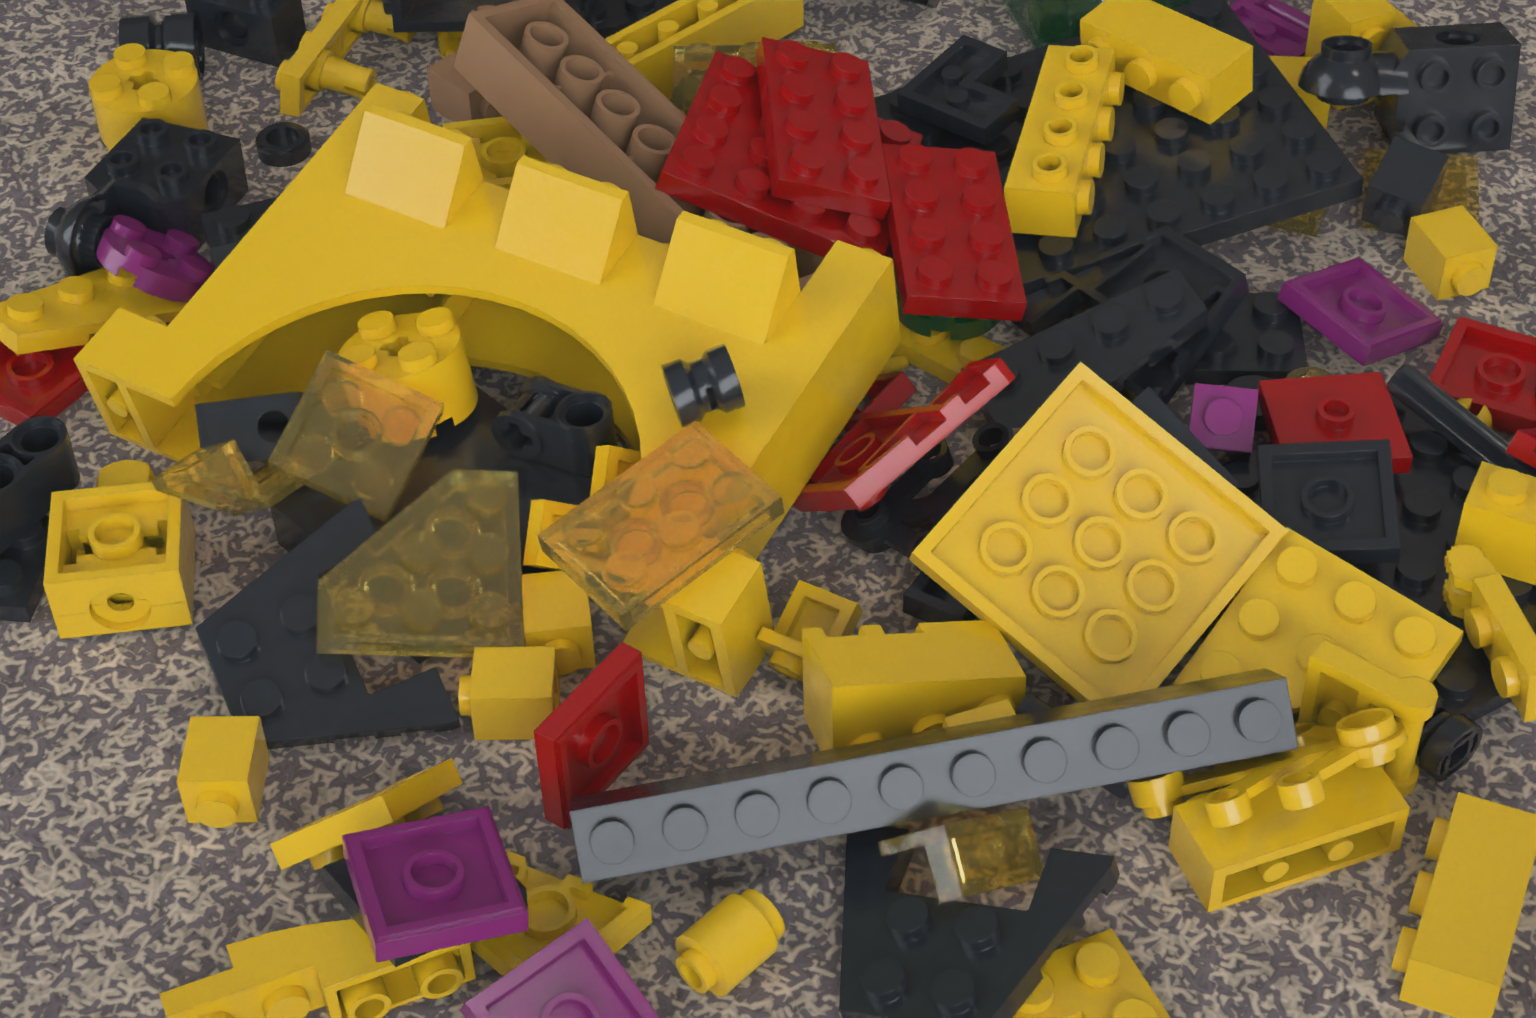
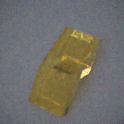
M232 439L195 450L152 478L151 481L158 492L231 516H237L271 508L313 479L315 475L304 455L265 464L252 473L235 440Z

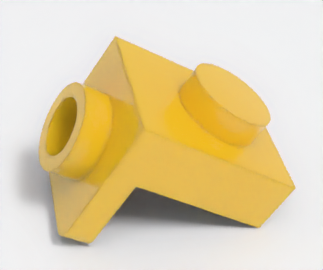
M799 580L774 631L762 626L756 640L770 656L768 661L770 667L792 679L803 681L802 628L822 627L827 637L851 636L863 611L858 603Z

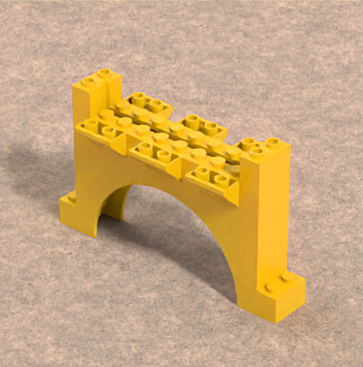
M376 83L169 325L153 315L143 317L118 307L74 358V362L110 434L206 474L211 469H205L202 466L196 404L289 392H303L314 396L344 383L337 363L338 353L343 344L359 331L357 322L366 314L386 310L397 316L423 312L434 307L450 309L454 321L459 326L470 366L512 372L529 378L534 376L545 377L555 383L569 387L599 392L611 401L615 430L632 450L640 451L641 455L639 490L631 522L617 553L602 576L605 585L644 600L639 614L623 643L641 651L642 658L737 697L767 654L756 640L761 627L763 626L774 631L762 563L756 561V559L900 344L901 334L892 258L883 256L870 248H860L837 240L801 291L795 249L785 246L775 239L762 238L730 227L720 220L707 219L683 210L676 219L670 243H660L638 235L629 191L623 190L610 182H600L568 171L558 164H548L524 155L516 163L510 189L484 181L472 137L466 136L453 128L446 129L432 124L424 98L418 97L410 91H400ZM724 344L736 371L744 396L745 407L728 413L716 409L705 413L701 422L682 428L669 395L661 365L678 359L689 363L701 359L705 350Z

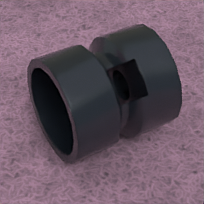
M196 11L171 13V15H165L161 25L151 14L122 16L120 18L119 46L138 43L143 45L145 50L160 49L173 52H188L194 58L199 80L204 79L205 47L201 22Z

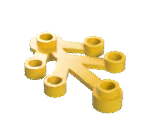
M1365 709L1343 717L1336 723L1335 727L1320 726L1316 722L1294 724L1298 749L1213 765L1214 769L1184 776L1183 771L1130 780L1126 781L1133 805L1137 808H1142L1144 816L1150 819L1172 815L1174 806L1185 802L1183 797L1185 795L1227 786L1209 793L1204 797L1203 801L1211 826L1218 828L1229 827L1253 816V809L1250 799L1275 784L1282 807L1285 810H1301L1317 805L1326 798L1322 781L1353 763L1358 768H1370L1392 761L1397 756L1396 749L1407 741V732L1404 724L1395 721L1391 709Z

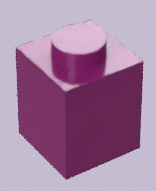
M1195 383L1189 430L1208 451L1251 454L1259 389Z

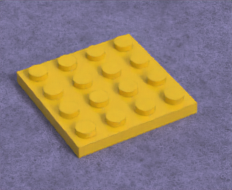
M1080 361L915 548L909 560L980 620H986L997 628L1005 641L1078 702H1086L1158 688L1289 530Z

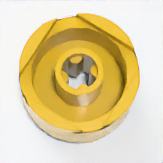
M138 43L124 44L114 50V58L99 67L89 80V93L100 137L107 146L108 151L143 117L161 119L167 123L198 130H208L207 114L197 68L193 56L188 52H173L160 49L145 50V47Z
M434 307L423 312L397 316L386 310L366 314L357 322L359 331L343 344L338 353V367L349 401L352 404L360 430L363 427L367 429L370 439L376 442L408 444L424 441L437 436L434 425L452 417L454 426L464 421L477 405L478 391L459 326L454 321L451 310L448 308Z

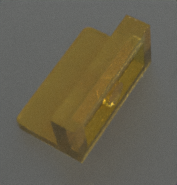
M1027 807L947 823L878 842L882 857L925 847L939 904L1040 879L1043 871Z

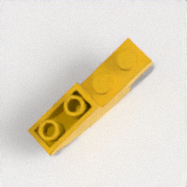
M354 919L273 931L228 944L226 948L232 969L159 993L166 1018H304L309 1011L324 1006L329 1018H382L391 1008L422 997L438 999L448 996L456 991L462 983L476 979L470 943L434 950L397 967L390 960L376 963L368 935Z

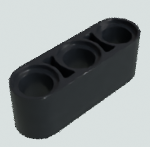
M37 416L27 419L0 439V554L50 512L51 492L74 490L79 484L81 476L65 423L58 418Z

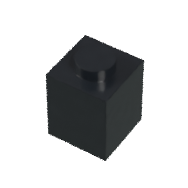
M1395 136L1368 185L1361 220L1374 224L1384 232L1397 233L1407 237L1411 217L1429 213L1440 193L1449 155Z

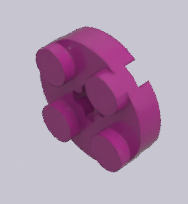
M125 215L114 216L110 227L105 230L96 251L99 262L116 277L122 267L137 276L133 287L153 296L176 302L188 303L215 271L214 266L197 252L200 242L193 236L176 229H169L165 235L148 229L140 221Z

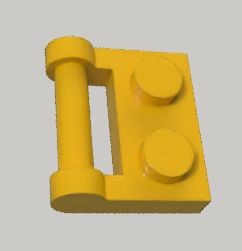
M1324 639L1309 658L1298 723L1316 722L1320 726L1335 727L1336 723L1343 717L1361 710L1371 708L1391 709L1395 716V721L1404 724L1408 739L1402 746L1396 749V758L1381 766L1401 795L1406 796L1415 790L1418 783L1419 768L1415 763L1424 722L1430 719L1435 711L1438 692L1435 686L1427 679L1417 676L1401 679L1370 663L1364 657L1351 653Z

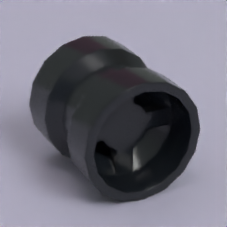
M724 344L705 350L701 359L689 363L678 359L661 365L666 386L682 428L701 422L705 413L719 409L728 413L745 407L742 389Z
M1439 694L1433 716L1424 722L1416 756L1419 758V766L1423 771L1436 781L1443 782L1466 765L1472 758L1482 739L1483 729L1464 713L1453 715L1445 707V700Z

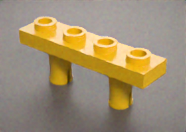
M336 0L334 3L329 2L323 11L320 22L313 31L308 30L304 33L298 50L290 60L285 59L278 68L275 88L280 91V114L300 117L316 94L325 89L341 92L362 100L377 83V79H375L377 70L344 60V57L362 33L373 31L409 44L417 32L394 33L392 15L385 14L382 0Z

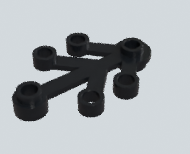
M990 423L978 429L972 438L975 452L930 495L913 499L932 479L940 478L952 469L954 457L946 440L943 439L889 487L886 494L873 506L863 511H858L857 509L845 511L841 520V530L846 540L851 545L871 554L880 553L892 548L910 558L911 553L931 530L917 533L908 526L926 522L937 525L1012 440L1008 428L1001 423ZM915 565L916 569H917L919 572L924 573L921 569H919V568Z

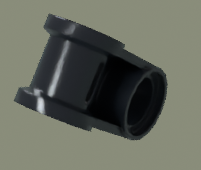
M534 376L528 378L519 389V400L511 409L501 411L492 422L491 431L495 440L510 455L519 459L534 460L565 469L578 476L589 477L593 475L596 446H617L612 404L605 395L599 392L584 391L555 383L545 377Z

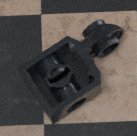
M1501 22L1392 28L1376 51H1372V42L1368 39L1357 36H1332L1321 42V51L1303 67L1298 77V86L1305 92L1316 95L1321 102L1338 106L1359 105L1368 101L1369 98L1376 97L1374 116L1390 142H1392L1395 136L1441 153L1510 150L1521 43Z
M143 117L84 177L88 196L79 199L69 207H59L53 211L45 228V247L51 256L58 258L62 269L69 276H80L101 269L103 265L99 262L96 251L105 230L110 227L114 216L125 215L140 221L148 229L165 235L169 229L183 231L200 242L199 250L206 242L200 214L217 211L229 205H237L249 190L240 139L216 134L210 130H198L167 123L161 119Z

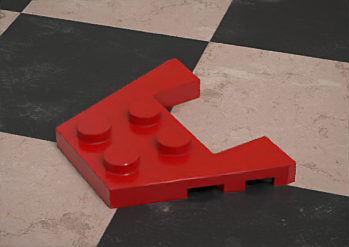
M1001 357L972 361L927 406L899 409L917 389L903 371L878 375L867 392V395L870 397L869 402L861 412L856 408L844 427L846 432L829 449L793 504L794 507L801 512H833L836 510L854 509L863 511L868 509L886 494L890 483L1008 386L1016 377Z

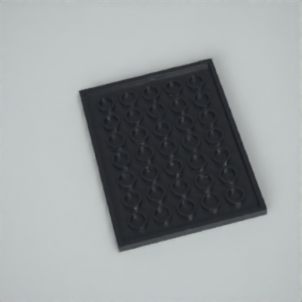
M1195 0L1191 3L1171 8L1176 12L1253 45V91L1210 125L1125 85L1121 106H1113L1115 109L1113 138L1111 141H1103L1105 145V162L1102 177H1093L1092 179L1095 183L1093 210L1091 215H1082L1076 238L1012 233L1025 296L1047 287L1044 278L1062 270L1075 275L1098 265L1097 255L1165 225L1195 244L1203 246L1362 196L1363 177L1225 0ZM1080 36L1061 42H1052L1044 47L1007 57L1008 70L989 87L1019 98L1020 117L988 146L899 111L897 92L902 88L874 97L877 117L901 122L911 131L923 135L920 145L925 147L976 148L981 151L995 152L1004 192V186L1048 45H1081Z

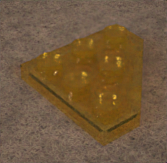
M452 469L319 579L317 588L316 654L473 658L474 647L524 646L518 472Z

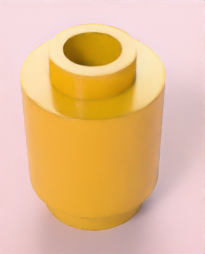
M746 889L740 895L729 894L677 937L675 941L678 954L675 960L676 968L683 980L696 992L704 994L710 990L716 996L723 997L777 951V940L785 934L784 921L771 901L754 889Z

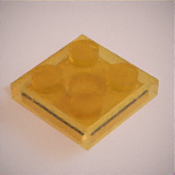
M326 350L268 460L269 469L347 505L361 498L369 515L388 523L444 412V403Z

